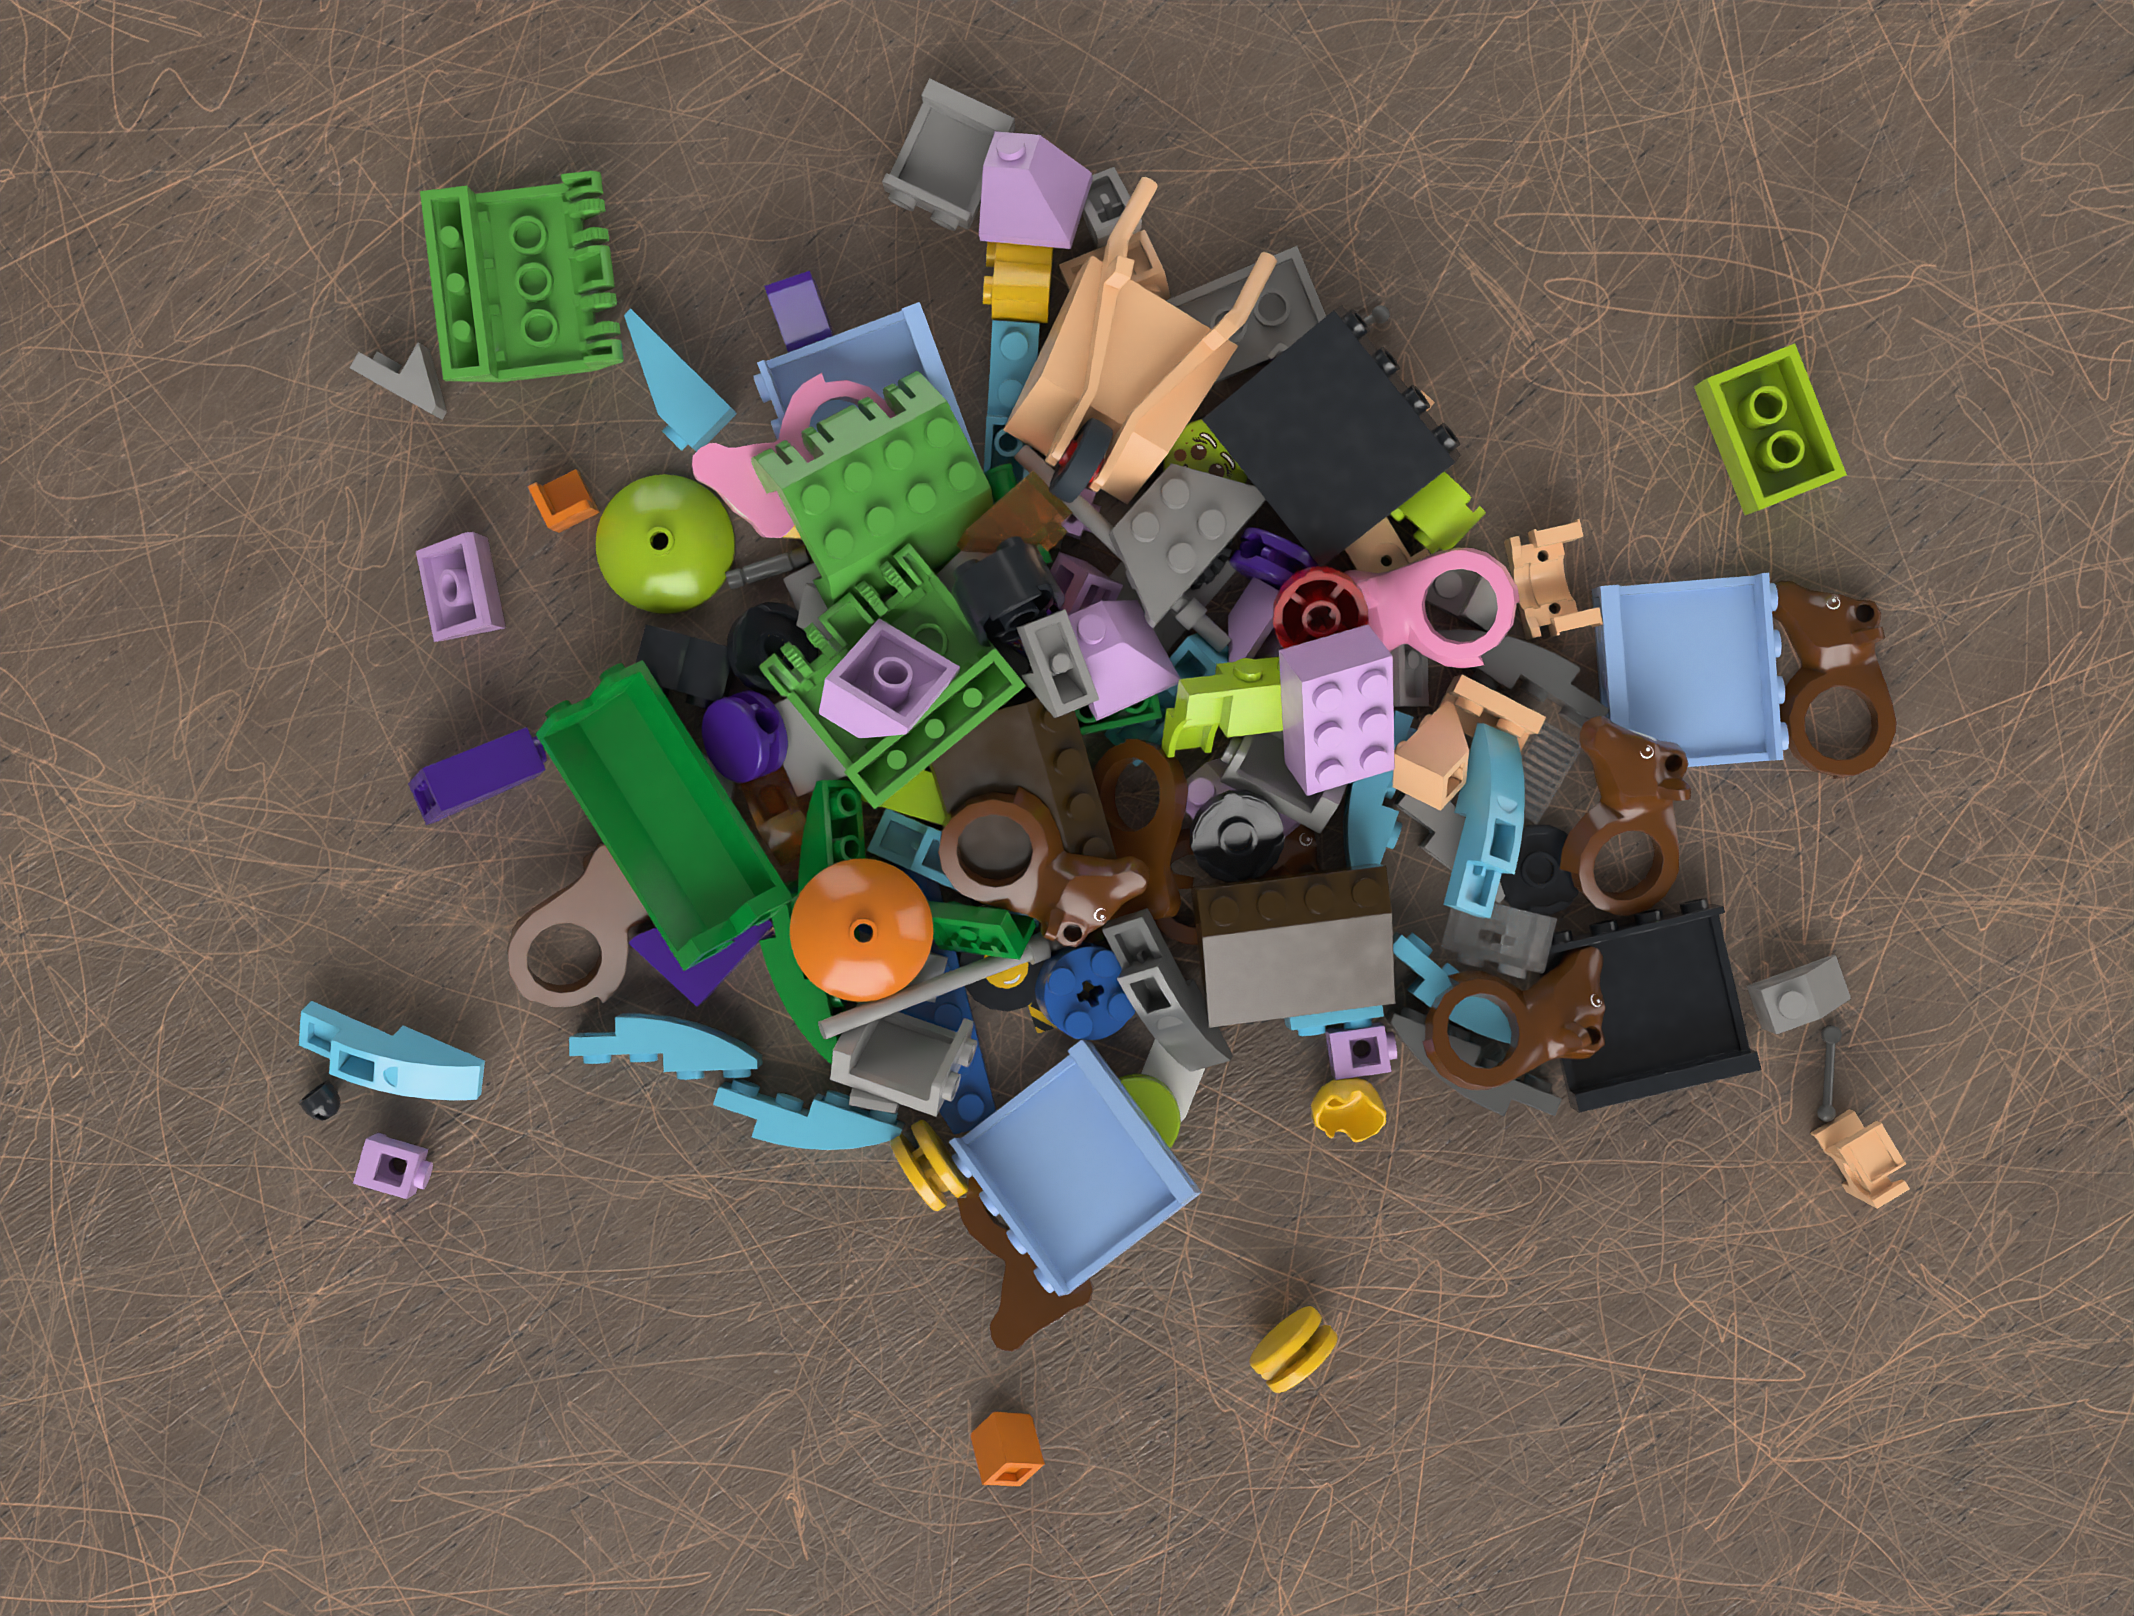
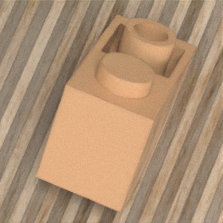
M1446 700L1433 715L1427 714L1421 721L1418 730L1407 741H1401L1394 750L1395 769L1393 771L1392 787L1440 811L1466 784L1469 748L1453 703Z

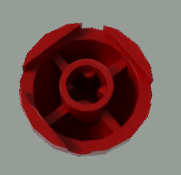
M1312 566L1295 572L1282 584L1273 603L1272 622L1279 643L1285 649L1369 624L1368 606L1361 588L1346 573L1332 567Z

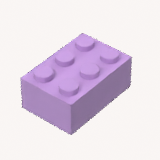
M1367 624L1279 650L1284 759L1286 766L1305 794L1309 796L1394 770L1393 656L1371 627Z

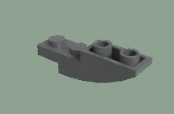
M1471 630L1437 631L1446 639L1458 642L1476 640L1487 633ZM1505 636L1499 645L1482 654L1481 657L1484 665L1468 668L1474 672L1471 677L1472 680L1494 691L1497 688L1502 691L1511 690L1517 679L1521 680L1523 683L1520 689L1524 693L1541 703H1544L1546 698L1550 699L1562 707L1558 714L1579 728H1582L1583 724L1593 717L1606 716L1610 710L1571 684L1581 669L1580 667L1553 652L1513 637Z
M1146 908L1108 920L1102 931L1122 968L1117 980L1140 1019L1154 1038L1179 1064L1190 1072L1231 1061L1233 1055L1219 1027H1208L1205 1000L1194 978L1184 980L1149 909Z
M1403 1006L1401 1013L1388 1010L1386 1019L1398 1038L1424 1066L1458 1093L1504 1117L1511 1099L1553 1116L1556 1115L1562 1098L1550 1092L1552 1083L1530 1074H1526L1524 1081L1514 1079L1505 1085L1489 1090H1469L1458 1087L1442 1077L1426 1056L1422 1041L1425 1040V1021L1427 1015ZM1448 1023L1447 1033L1451 1047L1461 1060L1472 1067L1484 1069L1493 1068L1499 1063L1483 1057L1481 1063L1477 1064L1476 1060L1482 1047L1470 1041L1473 1033Z

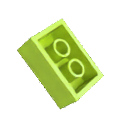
M1795 343L1711 376L1694 386L1745 516L1847 476Z

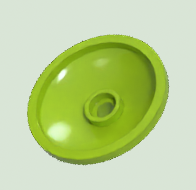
M653 475L630 483L608 503L597 528L596 555L605 580L622 599L648 612L660 614L680 613L703 604L721 588L727 579L725 572L730 571L733 565L735 534L726 509L719 499L707 488L682 476ZM659 533H665L669 539L667 547L662 550H656L653 546V539Z

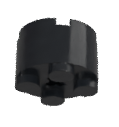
M1021 536L1006 539L998 545L995 553L980 561L978 559L968 560L959 565L953 572L956 583L952 588V595L979 644L983 647H991L988 639L998 637L1002 645L1020 639L1016 627L1048 615L1046 611L1054 603L1060 609L1065 602V596L1035 545L1025 543Z

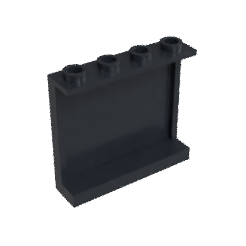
M1343 305L1328 314L1202 419L1320 567L1331 561L1451 467L1461 456L1456 449L1460 446V442L1453 431L1443 422L1440 425L1436 424L1426 411L1430 408V404L1422 392L1414 385L1410 387L1405 385L1396 373L1400 370V367L1395 358L1384 347L1377 349L1366 336L1370 329L1364 319L1354 309L1347 312Z
M1707 898L1690 900L1679 904L1681 909L1679 912L1663 915L1662 909L1643 911L1634 914L1636 922L1618 926L1617 919L1605 920L1590 924V933L1573 936L1571 930L1558 931L1544 935L1545 943L1533 946L1540 978L1560 963L1565 950L1590 945L1598 948L1603 956L1604 963L1599 984L1605 1003L1602 1022L1605 1044L1590 1058H1559L1571 1108L1581 1113L1762 1070L1758 1052L1749 1047L1719 917V914L1725 913L1724 906L1708 904Z

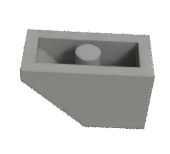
M1836 955L1825 957L1747 985L1761 1028L1774 1034H1779L1821 1019L1851 999Z

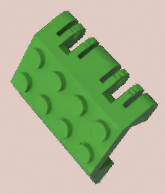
M584 171L561 174V179L564 182L561 184L475 194L468 186L420 191L444 381L509 382L592 372L624 361L622 341L610 339L621 334L619 323L601 321L596 324L595 313L617 305L616 294L605 293V291L615 288L610 247L601 245L609 241L608 229L590 227L585 230L584 220L606 211L604 200L594 199L603 195L600 172Z
M919 371L899 379L898 386L892 383L884 387L885 401L896 416L889 418L873 402V399L867 396L858 401L857 407L850 405L816 424L817 431L814 427L803 430L801 437L804 446L814 457L812 461L807 463L799 452L786 440L775 446L777 454L769 448L751 458L752 466L767 494L777 491L821 576L812 581L827 609L849 591L863 607L870 605L856 588L863 580L875 588L880 595L879 598L897 590L882 576V571L879 567L888 560L899 575L905 578L908 575L893 555L908 543L912 545L932 570L954 558L981 532L988 538L997 534L991 486L947 400Z
M910 543L893 555L908 575L905 578L899 575L888 560L879 567L886 581L898 590L894 596L884 603L879 598L880 595L875 588L863 580L856 588L870 604L867 609L849 591L818 617L833 637L828 640L813 622L804 628L809 641L823 652L816 660L810 664L795 645L787 642L780 649L795 667L793 670L775 653L759 665L760 670L780 695L789 699L846 769L844 773L874 809L878 808L1026 686L990 641L991 647H983L979 644L953 595ZM879 618L960 666L958 675L905 735L858 738L819 714L825 678Z

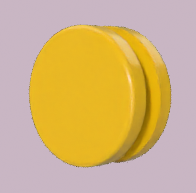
M921 1119L911 1125L913 1134L920 1145L918 1149H915L902 1133L890 1140V1145L897 1161L916 1191L932 1210L939 1211L947 1206L943 1192L950 1190L959 1198L968 1192V1185L944 1143L925 1120Z
M1312 1306L1301 1308L1281 1321L1261 1340L1250 1356V1366L1257 1374H1261L1263 1379L1267 1380L1266 1384L1273 1392H1284L1303 1381L1324 1362L1337 1343L1338 1335L1330 1325L1318 1327L1322 1316Z

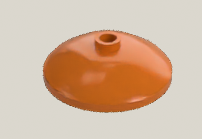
M865 858L850 859L823 869L802 889L792 910L790 940L798 965L813 984L834 997L848 1001L867 1002L879 1000L897 993L918 975L931 950L933 920L926 897L919 886L906 873L883 861ZM862 923L868 924L872 928V936L866 941H859L854 937L855 928Z

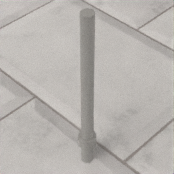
M1026 444L1015 455L1014 459L1049 491L1050 482L1055 471ZM1081 495L1071 503L1064 502L1054 496L1117 556L1109 537L1114 527ZM1183 594L1172 606V609L1177 613L1175 618L1187 630L1193 628L1218 653L1232 640L1205 614L1207 609L1195 597L1190 600Z
M1041 932L1033 934L1020 960L994 956L986 957L902 989L888 997L868 1002L818 1022L820 1032L824 1039H828L1029 961L1033 965L1051 958V952L1066 946H1063L1056 939L1052 941L1044 938Z

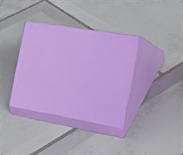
M465 532L416 551L434 642L506 628L487 537L475 532Z

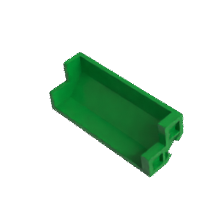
M642 660L628 667H625L623 663H619L608 668L599 676L601 682L588 698L571 704L569 700H565L550 708L545 713L547 719L536 732V736L683 971L736 942L734 938L744 933L747 929L754 925L760 926L775 916L793 897L644 661Z

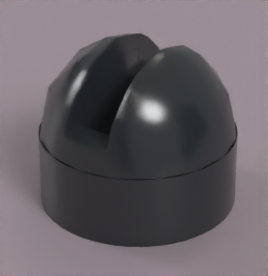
M327 1080L306 1094L298 1104L311 1118L324 1121L337 1114L341 1107V1099L336 1088Z

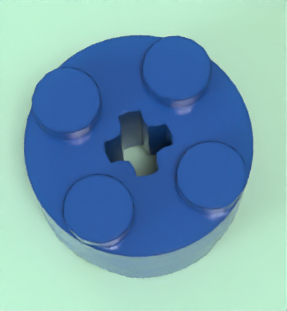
M1082 941L1077 947L1066 946L1051 952V958L1044 961L1036 980V1000L1047 1020L1067 1035L1081 1040L1103 1039L1122 1028L1135 1013V1009L1117 980L1122 968L1114 952L1100 945ZM1084 981L1094 986L1089 991L1090 997L1086 1000L1077 996V994L1083 991L1082 983Z

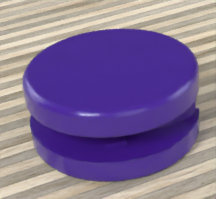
M1248 527L1244 530L1240 538L1242 543L1239 550H1234L1229 560L1230 565L1246 578L1252 580L1255 577L1278 591L1282 584L1295 572L1312 566H1319L1308 551L1278 535L1254 527Z
M747 690L713 702L704 714L702 721L704 747L714 767L725 778L733 782L745 783L760 776L770 774L778 770L783 764L788 750L786 727L778 709L761 693Z

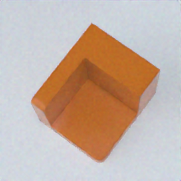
M577 469L545 485L535 482L528 486L547 527L555 532L560 533L600 513L580 471Z
M993 1412L971 1433V1441L982 1485L1021 1486L1045 1465L1033 1418L1030 1414Z

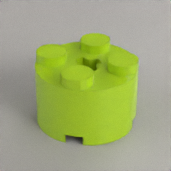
M1444 471L1389 515L1399 524L1406 517L1418 529L1413 534V537L1433 554L1439 549L1441 551L1452 549L1486 512L1481 506L1472 512L1466 506L1472 497Z

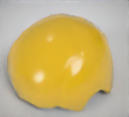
M1358 1077L1334 1079L1326 1083L1319 1089L1311 1103V1117L1314 1125L1325 1131L1329 1138H1333L1335 1132L1342 1131L1352 1141L1360 1142L1377 1134L1386 1124V1110L1379 1093L1369 1081Z

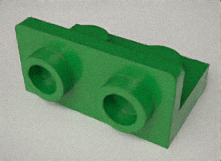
M927 901L933 920V939L940 950L1020 960L1036 927L1033 917L1010 914L1008 910L994 906L985 908L963 905L955 901L947 903Z

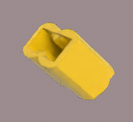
M987 241L986 267H994L993 276H984L983 304L992 305V320L1048 323L1053 247Z

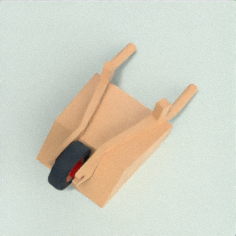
M1147 177L1140 179L1109 236L1103 262L1091 255L1080 268L1003 429L1005 432L1047 456L1045 462L1054 467L1056 463L1058 464L1050 482L1049 492L1067 503L1073 502L1089 483L1088 488L1097 493L1099 489H1102L1128 505L1169 453L1237 349L1238 345L1228 339L1246 323L1277 263V259L1273 255L1266 252L1260 254L1234 306L1212 329L1134 282L1130 278L1135 260L1126 258L1128 241L1158 187L1155 181Z

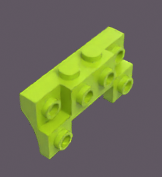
M1279 657L1262 659L1242 658L1236 662L1216 664L1215 675L1179 679L1175 708L1166 709L1161 748L1167 758L1174 757L1175 750L1201 747L1204 753L1212 752L1213 740L1218 726L1227 738L1283 731Z

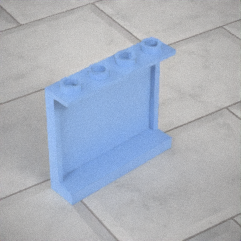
M920 302L904 307L899 312L773 359L757 362L761 373L753 376L762 401L765 403L771 400L778 418L772 420L771 425L777 440L779 439L783 417L793 394L803 383L822 373L825 382L849 380L868 386L885 400L883 394L884 387L892 383L898 386L899 379L919 371L947 400L978 461ZM840 399L826 401L818 407L811 417L809 427H814L817 431L816 424L855 404Z
M1761 573L1754 576L1629 586L1608 585L1592 589L1593 608H1600L1603 625L1595 627L1600 703L1610 709L1605 717L1625 729L1646 734L1660 741L1678 744L1686 754L1689 763L1688 767L1783 760V750L1788 748L1789 735L1786 723L1780 721L1779 704H1783L1785 700V685L1782 676H1777L1776 657H1780L1782 645L1779 631L1777 629L1773 630L1772 611L1777 609L1778 593L1776 585L1770 583L1769 573Z
M1083 1039L1068 1050L1069 1056L964 1137L953 1138L949 1142L956 1151L952 1155L956 1166L967 1178L973 1175L983 1189L979 1193L983 1204L994 1216L1000 1214L1010 1227L1006 1232L1010 1242L1022 1255L1028 1252L1038 1266L1034 1270V1274L1040 1284L1049 1293L1055 1290L1058 1296L1070 1294L1202 1193L1093 1043Z

